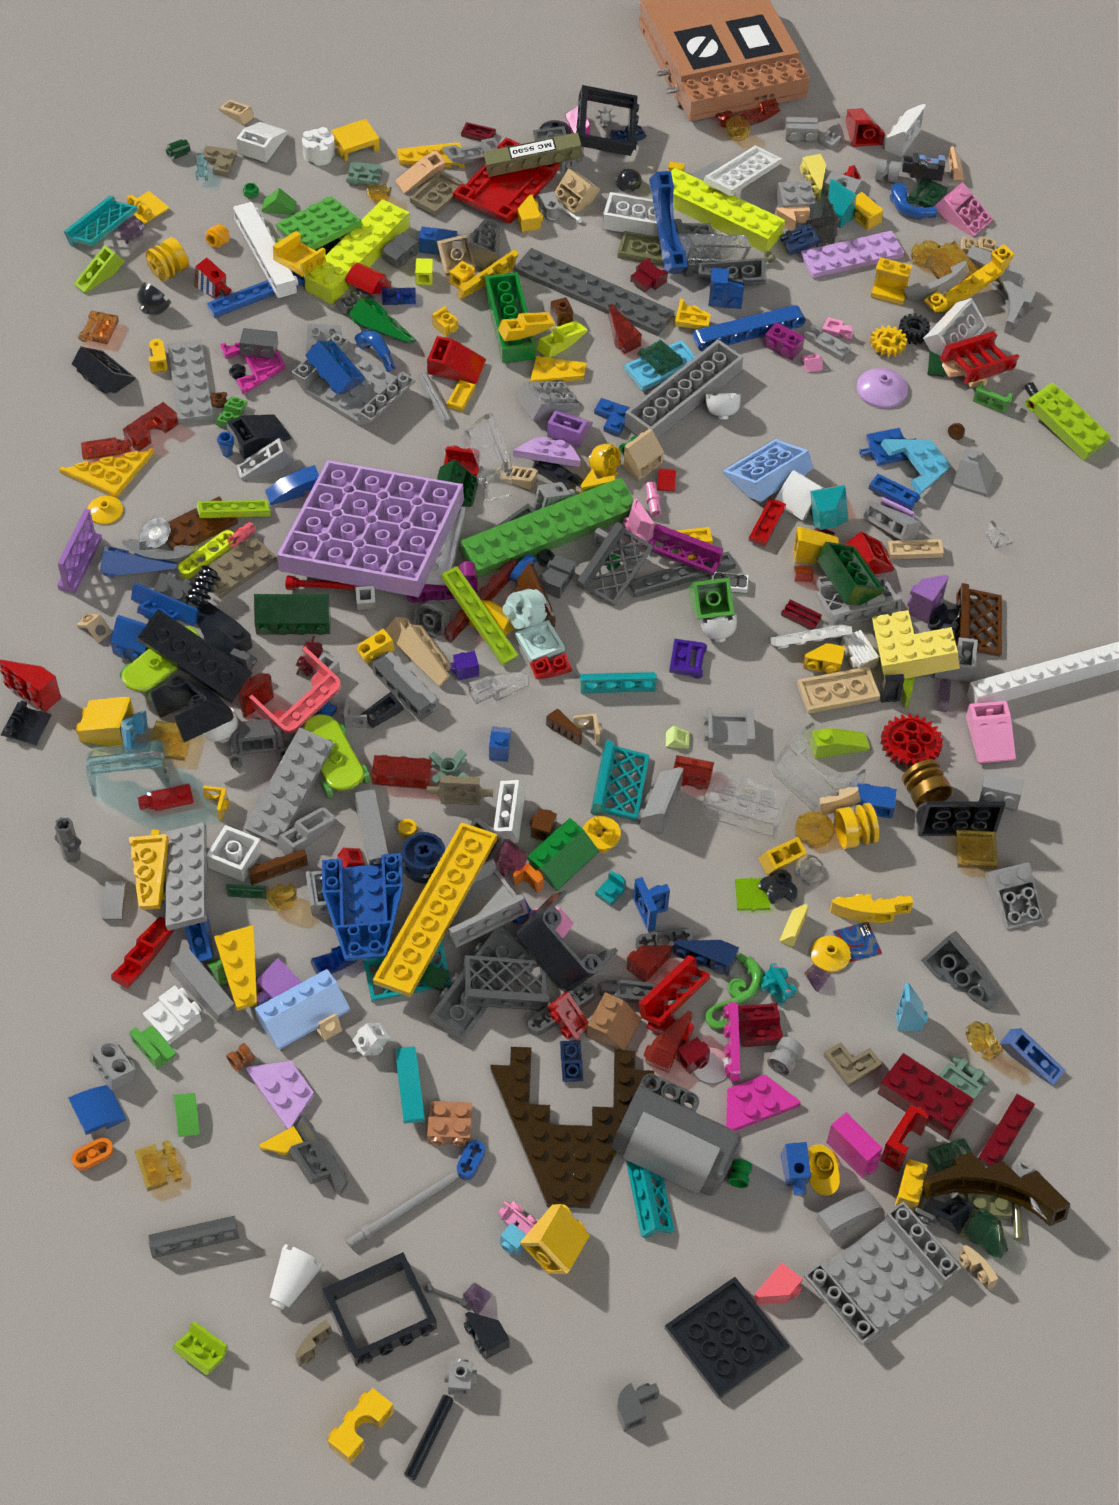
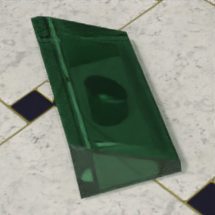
M226 884L228 897L267 899L269 886Z

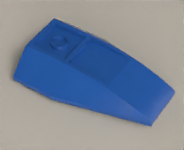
M401 853L381 855L382 864L343 867L342 858L322 860L323 897L345 961L386 957L403 891Z

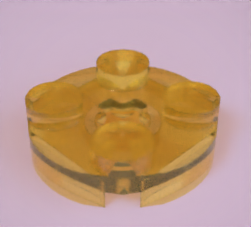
M925 240L923 243H916L911 252L912 264L928 268L929 270H935L937 266L942 264L945 252L941 249V245L934 241Z
M812 811L800 815L795 825V836L799 837L801 843H805L809 848L813 849L827 846L834 834L832 820L827 814L822 815V811ZM812 827L818 828L817 833H814V831L810 829Z
M973 1021L966 1026V1029H968L966 1032L967 1040L976 1053L980 1051L983 1054L981 1058L991 1061L1003 1051L1001 1044L992 1034L993 1029L988 1023L982 1024L979 1021Z

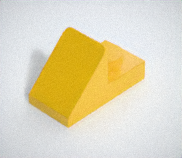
M592 469L581 484V493L616 479L614 475L597 479Z

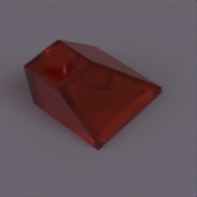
M258 673L243 683L239 699L244 719L256 711L253 709L249 698L251 695L263 705L274 698L272 679L269 673Z

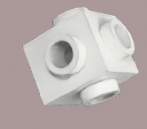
M366 1023L357 1031L358 1034L352 1041L363 1056H375L382 1052L383 1046L389 1041L390 1037L380 1023Z

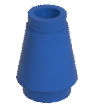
M227 431L221 432L217 437V443L222 455L230 457L233 454L234 436Z

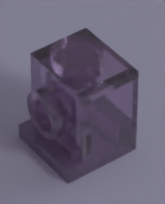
M135 215L129 217L118 226V233L125 244H128L129 240L143 235L144 225L141 220L138 221Z

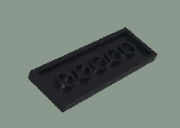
M157 609L136 639L231 704L253 673L159 609Z

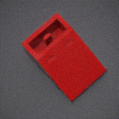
M437 336L427 358V374L457 381L462 380L477 385L486 358L454 339Z
M0 659V672L4 678V685L10 690H15L22 699L26 698L36 709L40 708L42 711L47 712L61 699L56 676L44 667Z

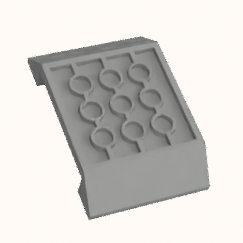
M337 332L327 341H334L366 378L364 382L345 394H336L330 389V384L319 376V371L308 363V358L291 372L305 394L358 426L372 423L416 382V379L404 372L395 377L350 350L349 340Z
M903 1201L887 1213L882 1223L825 1265L819 1263L804 1274V1278L856 1340L863 1345L878 1339L937 1294L962 1267Z

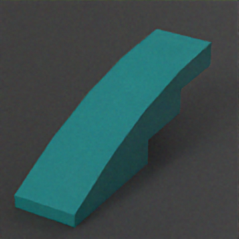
M416 1047L396 1048L395 1056L404 1124L424 1122Z

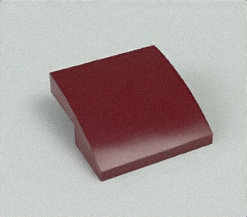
M777 1003L738 1006L739 1033L742 1047L777 1045L783 1034Z

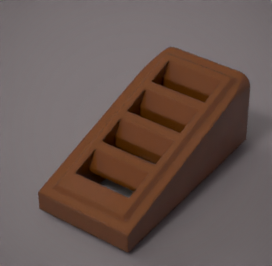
M558 708L547 715V727L577 745L582 743V731Z

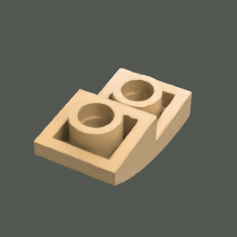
M982 236L978 241L963 237L961 239V253L968 254L971 246L993 252L996 250V240Z
M847 787L839 789V796L820 798L822 815L835 813L836 809L852 807L861 801L859 788Z
M967 1245L962 1246L959 1254V1261L962 1267L966 1268L969 1274L977 1271L980 1283L984 1284L987 1290L995 1287L999 1278L987 1261Z

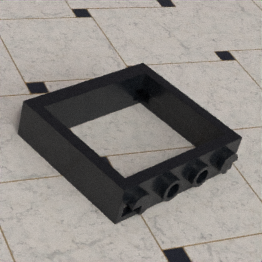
M582 85L578 96L576 127L581 146L631 156L633 150H636L638 143L635 140L638 135L636 125L639 121V115H637L640 106L637 104L638 96ZM587 101L629 109L627 142L585 134Z
M404 1252L322 1289L323 1297L355 1366L365 1362L368 1364L379 1355H388L393 1352L394 1348L401 1345L407 1346L414 1339L420 1336H429L430 1332L437 1329L435 1316ZM403 1270L426 1319L358 1350L335 1301Z

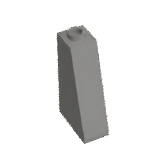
M375 789L356 792L355 807L369 865L382 864L381 855L388 854Z
M188 947L171 959L169 972L216 1021L220 1018L224 1020L232 1014L233 1001Z

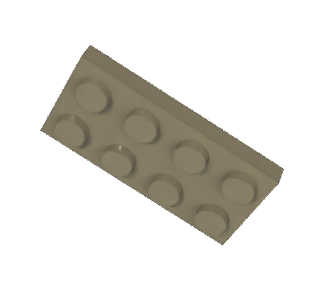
M254 535L208 565L221 578V581H214L218 584V587H211L215 591L214 594L221 599L276 562V556Z

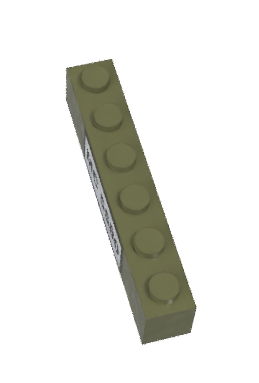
M578 132L483 152L488 177L583 157Z

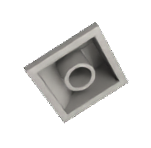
M966 447L953 486L987 496L997 469L983 452Z

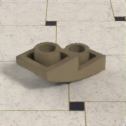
M326 1319L317 1325L299 1346L295 1354L296 1362L299 1366L313 1361L318 1354L316 1344H323L330 1338L332 1330Z

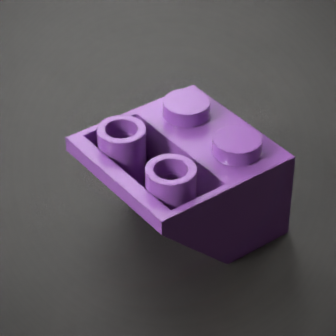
M554 411L548 421L547 437L555 440H564L571 443L572 446L579 448L592 427L593 421L564 411Z

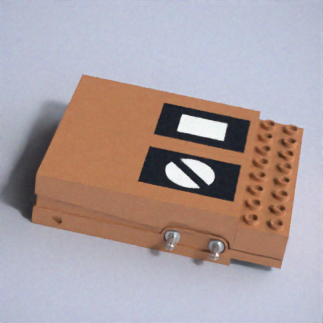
M640 0L641 17H639V29L661 70L657 71V76H664L670 87L666 89V94L673 93L678 105H682L689 121L807 97L810 77L799 59V51L770 0Z

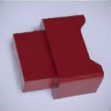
M647 258L636 266V272L631 275L630 282L635 283L644 292L650 288L656 290L667 282L668 272L660 270L651 263V259Z

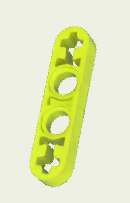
M229 530L221 532L198 549V551L183 560L178 566L180 577L183 579L194 577L197 572L202 570V565L208 566L233 548L230 546L233 541L228 544L227 540L234 532ZM212 547L219 548L216 552L209 551ZM199 557L205 558L203 562L196 561Z

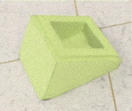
M672 726L666 732V747L688 749L689 731Z

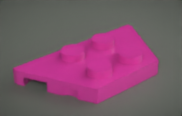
M762 1075L727 1089L726 1127L738 1131L798 1108L801 1102L767 1075Z

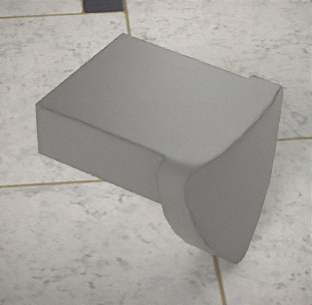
M838 122L833 124L819 138V144L832 150L842 142L844 134L841 125Z

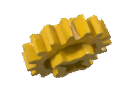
M882 325L881 329L875 328V332L871 334V349H875V353L881 352L880 356L886 354L889 357L892 354L896 357L897 353L901 355L902 350L905 351L907 344L906 334H902V329L896 330V326L890 328V325L885 328Z

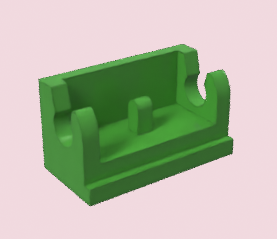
M981 381L975 390L973 402L1005 414L1012 402L1011 397L1013 393H1009L1006 398L996 392L984 389L983 385L985 382Z

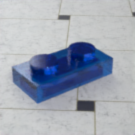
M415 287L382 288V304H416Z

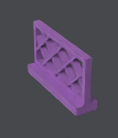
M84 509L58 562L61 575L57 584L58 590L76 594L102 540V535L95 533L90 509Z

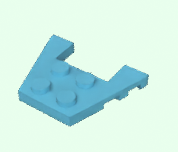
M884 439L881 443V446L889 456L904 452L921 476L912 479L910 483L919 495L951 467L932 440Z

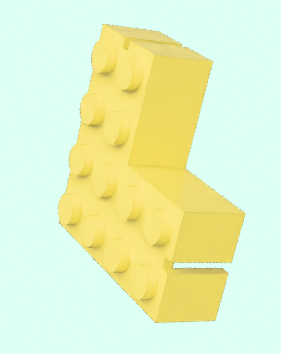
M909 610L892 613V616L885 614L872 617L884 677L885 675L904 674L906 679L960 669L952 627L914 634Z

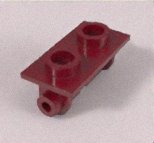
M313 636L310 642H305L304 646L319 658L323 647L321 643L313 642L315 638ZM304 654L303 656L300 655L296 666H298L296 674L301 670L306 676H310L313 674V667L305 660Z

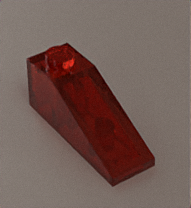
M610 304L608 317L614 344L617 349L627 354L641 346L642 334L613 304Z
M688 1010L655 1038L651 1046L647 1045L643 1055L646 1057V1064L668 1073L670 1072L677 1056V1049L680 1048L693 1018L691 1011Z

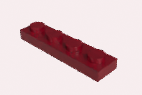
M1019 1094L1015 1095L978 1157L986 1167L1002 1162L1032 1112L1035 1103Z

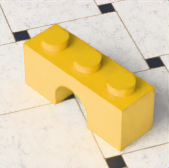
M374 1388L368 1393L364 1392L361 1395L354 1410L350 1409L345 1414L344 1422L340 1427H335L328 1436L329 1448L349 1465L365 1447L364 1440L356 1433L357 1428L363 1423H372L380 1429L394 1412L393 1403Z

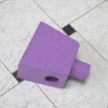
M279 958L256 981L259 991L257 994V1006L302 983Z

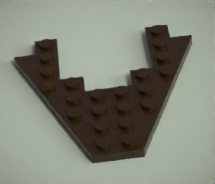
M511 1047L510 1065H490V1072L547 1207L563 1204L568 1208H590L617 1154V1151L611 1149V1145L643 1077L647 1074H654V1071L635 1070V1051L614 1050L613 1107L592 1106V1126L550 1124V1105L529 1104L532 1047Z

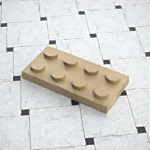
M869 666L797 680V686L807 714L880 700V694Z

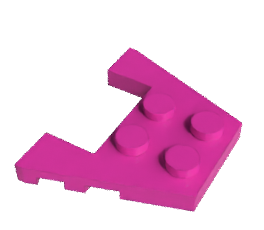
M239 342L235 343V345L220 344V349L225 359L241 355ZM278 349L275 359L243 355L252 375L237 379L238 387L241 393L245 394L286 369Z

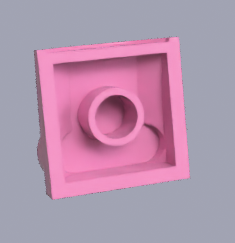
M638 498L634 499L630 515L623 519V528L650 543L654 536L655 522L638 501Z

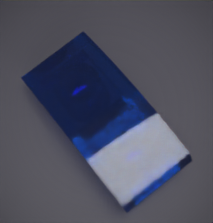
M338 946L331 948L328 954L312 958L310 963L316 975L326 969L330 974H334L354 964L357 960L345 961L341 947Z

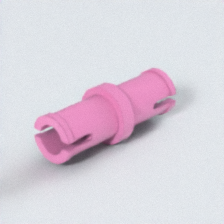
M648 482L645 484L646 502L649 504L650 515L653 517L654 514V517H658L662 514L659 504L660 496L657 494L656 483Z

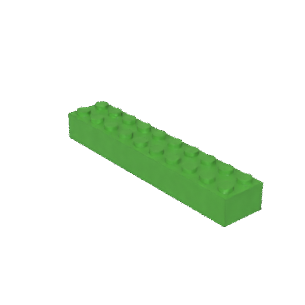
M618 478L461 540L459 551L465 561L475 563L477 579L519 563L528 553L532 556H537L543 549L552 550L592 534L597 528L604 529L616 524V522H622L624 518L630 515L634 499L623 479Z

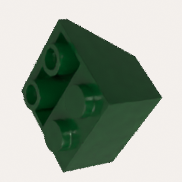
M455 459L441 466L437 480L463 484L464 501L462 506L472 507L479 479Z

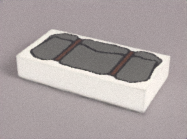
M715 572L712 575V580L730 578L731 592L747 593L749 575Z

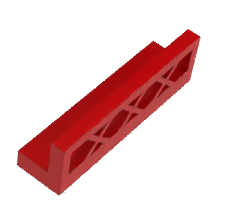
M688 955L638 1002L641 1018L658 1026L663 1025L710 979V974L697 969L695 957ZM695 975L700 977L699 980L690 981ZM689 988L687 992L678 993L680 989ZM677 1000L674 1004L665 1005L668 1001ZM664 1012L660 1018L653 1016L655 1013Z

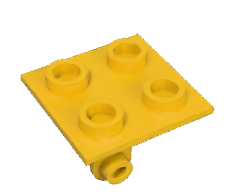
M150 191L138 198L134 195L127 196V203L138 208V211L133 216L143 224L170 209Z

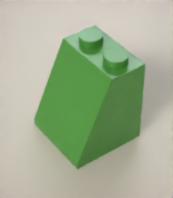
M730 578L693 582L689 586L690 604L697 619L734 615Z

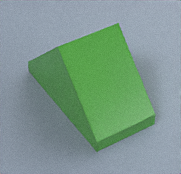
M278 188L264 198L262 212L294 215L297 201Z

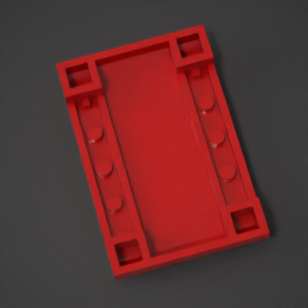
M506 137L497 146V149L519 145L520 143ZM560 162L488 177L486 166L484 165L465 185L461 184L453 192V198L501 221L512 223L518 217V208L529 195H533V198H535L556 176Z

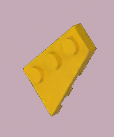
M536 356L530 382L584 380L587 363Z

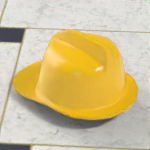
M813 1145L808 1149L811 1172L810 1183L818 1194L829 1196L834 1194L840 1185L839 1157L833 1150L824 1145Z

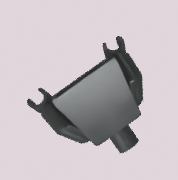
M253 717L250 721H243L240 729L231 736V753H233L229 758L231 767L233 768L234 761H238L239 768L242 766L238 753L243 755L277 751V749H279L278 762L280 763L281 756H284L287 751L284 749L286 744L283 732L275 725H271L269 719Z

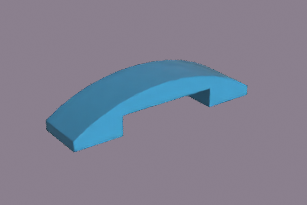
M146 710L134 713L121 722L122 739L125 748L132 749L136 744V734H144L148 730Z

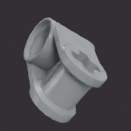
M555 191L538 194L539 205L546 220L550 222L557 221L560 218V214L558 211L559 202Z

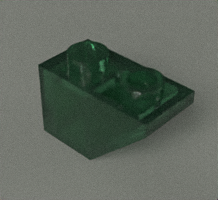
M981 1208L973 1217L964 1234L968 1236L972 1243L980 1244L986 1248V1251L991 1256L1001 1259L1008 1251L1001 1220L984 1208Z

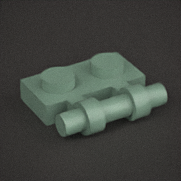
M351 162L346 183H352L353 185L364 184L367 187L379 186L383 165Z
M955 1055L951 1062L957 1066L955 1067L948 1063L938 1076L975 1100L984 1087L978 1082L980 1081L987 1085L991 1078L986 1076L983 1070H977L970 1065L967 1059H962ZM962 1071H966L967 1073H969V1074L972 1075L973 1077H972V1078L969 1077L968 1075H966V1074L963 1073Z

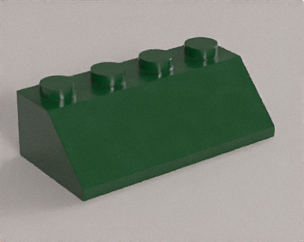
M832 542L824 543L816 560L845 604L860 606L884 593V588L855 546Z
M254 594L256 634H330L331 610L329 594Z

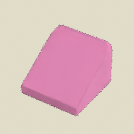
M817 353L801 356L806 372L823 370L822 358Z

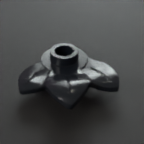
M945 603L939 605L927 621L929 630L934 631L952 627V630L956 629L959 626L956 621L961 616V609L954 608L948 610Z
M777 870L773 875L764 877L759 883L758 889L767 891L771 904L777 903L783 897L794 903L797 898V887L791 882V874L786 870ZM778 877H785V880H780Z

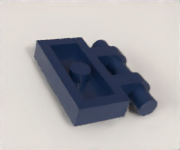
M811 224L800 225L799 228L785 231V234L780 235V239L784 242V246L790 256L820 244V238L814 228L812 229Z

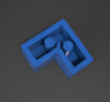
M712 267L708 306L742 309L744 283L728 281L729 269Z

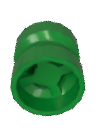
M734 1159L728 1183L737 1188H747L750 1181L748 1176L752 1173L753 1165L743 1159Z

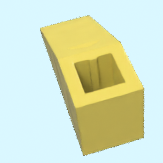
M821 154L803 157L802 164L800 165V172L804 174L806 181L811 182L813 195L818 202L821 198L826 163Z

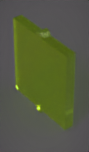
M763 878L735 879L737 911L751 910L755 912V910H770L767 891L758 889L759 883Z

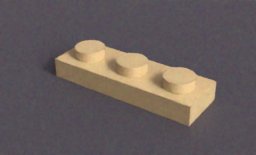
M941 539L888 541L887 543L889 559L943 558L944 555Z

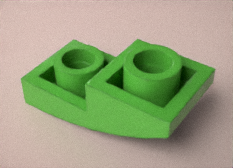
M232 396L225 403L222 414L216 419V425L227 428L226 422L242 416L248 401Z
M195 1093L173 1095L178 1137L200 1135Z

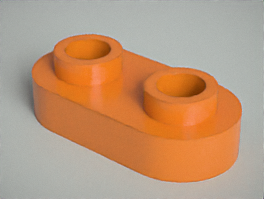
M98 1138L75 1150L71 1157L74 1168L79 1171H86L108 1160L114 1152L112 1142L107 1138ZM106 1149V1152L100 1153V1150ZM82 1159H87L85 1163H80Z

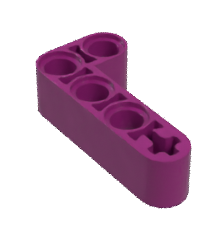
M465 561L460 564L459 569L477 594L478 579L475 563ZM425 584L419 597L406 595L407 600L411 603L425 602L427 600L455 599L446 585Z

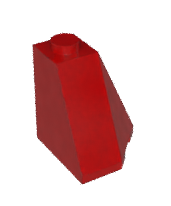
M863 108L847 109L845 122L851 146L883 145L885 131Z

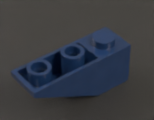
M723 940L675 941L673 946V953L679 958L685 959L688 955L693 956L696 959V965L705 966L717 974H724L726 976H729L739 952V947Z

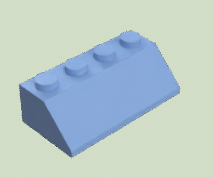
M326 969L261 1004L255 1010L260 1025L276 1048L280 1050L319 1027L318 1023L335 1013L340 1017L349 1012L350 1007L338 983Z

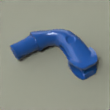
M903 183L893 184L890 200L893 201L898 213L919 220L936 217V207L922 208L921 206H911L907 201L908 193L906 186Z
M366 329L355 336V341L359 348L367 349L371 346L374 348L378 358L382 360L385 371L388 372L396 368L390 355L391 351L379 333Z

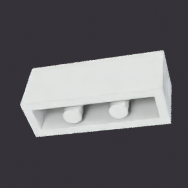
M519 780L500 781L494 830L506 839V843H519L525 791Z

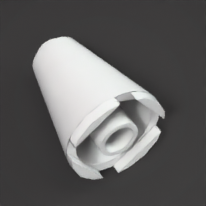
M284 1244L269 1297L273 1300L271 1304L282 1310L284 1307L289 1308L321 1270L323 1263L320 1261L317 1265L314 1263L315 1257L295 1247L292 1250H288V1245Z

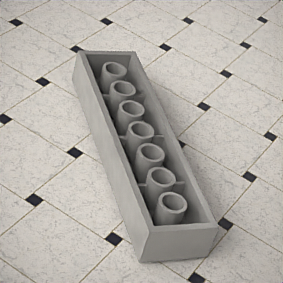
M717 339L625 412L624 426L637 436L650 428L658 439L706 400V394H714L742 371L744 357Z

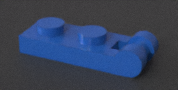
M877 474L869 484V490L911 511L915 503L921 498L917 492L880 474Z

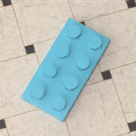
M680 340L625 364L624 370L641 391L663 383L696 356L683 340Z

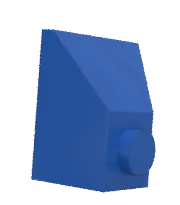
M422 226L419 235V252L440 255L437 241L457 237V231Z

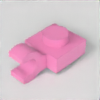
M828 317L822 331L834 337H839L841 334L843 338L851 340L854 328L852 326H845L844 321Z

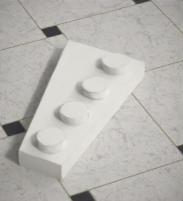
M839 624L772 637L771 645L782 649L794 643L796 645H803L807 643L806 641L813 640V642L823 641L824 638H839L842 635L853 634L852 626Z

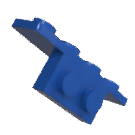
M138 583L133 584L131 600L141 604L137 608L138 614L151 619L157 609H159L176 621L180 620L192 626L196 625L197 608Z

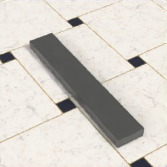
M729 551L723 553L722 561L716 572H725L736 568V564ZM708 561L704 565L712 568L714 563ZM683 564L632 579L629 587L634 597L637 598L712 575Z

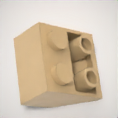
M568 169L556 188L555 193L558 202L576 214L593 202L600 188L580 173Z
M650 428L640 433L632 442H628L624 448L623 470L637 481H640L663 463L664 451L653 430Z

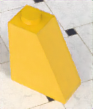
M801 526L797 527L793 547L795 563H818L816 558L824 543H839L838 537Z

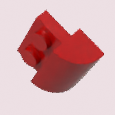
M359 262L351 267L345 279V282L372 295L380 294L382 288H390L392 281L387 280V275Z

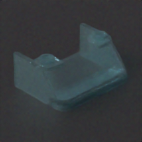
M160 741L138 743L132 749H127L124 745L94 747L87 753L86 772L93 796H97L96 774L163 767L167 788L171 787L166 745Z

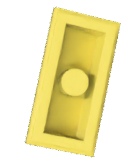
M807 904L795 908L791 912L780 938L781 943L791 947L795 945L807 917L809 908Z

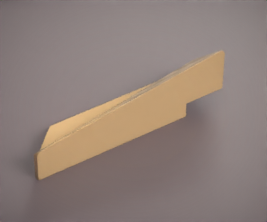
M395 617L385 631L392 638L393 642L438 686L443 685L450 676L448 671L451 666L422 625H412L407 617Z

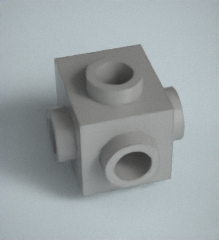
M466 1359L450 1361V1369L445 1368L444 1382H448V1395L471 1396L472 1384H476L477 1370H473V1362H469Z

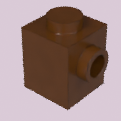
M567 297L551 301L550 313L557 327L573 322V309Z
M538 808L536 815H532L530 820L531 838L545 841L555 830L557 813L548 809Z

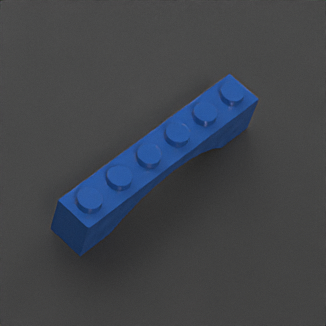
M671 171L655 172L649 179L664 269L668 274L681 273L688 265L685 250L679 241L675 227Z

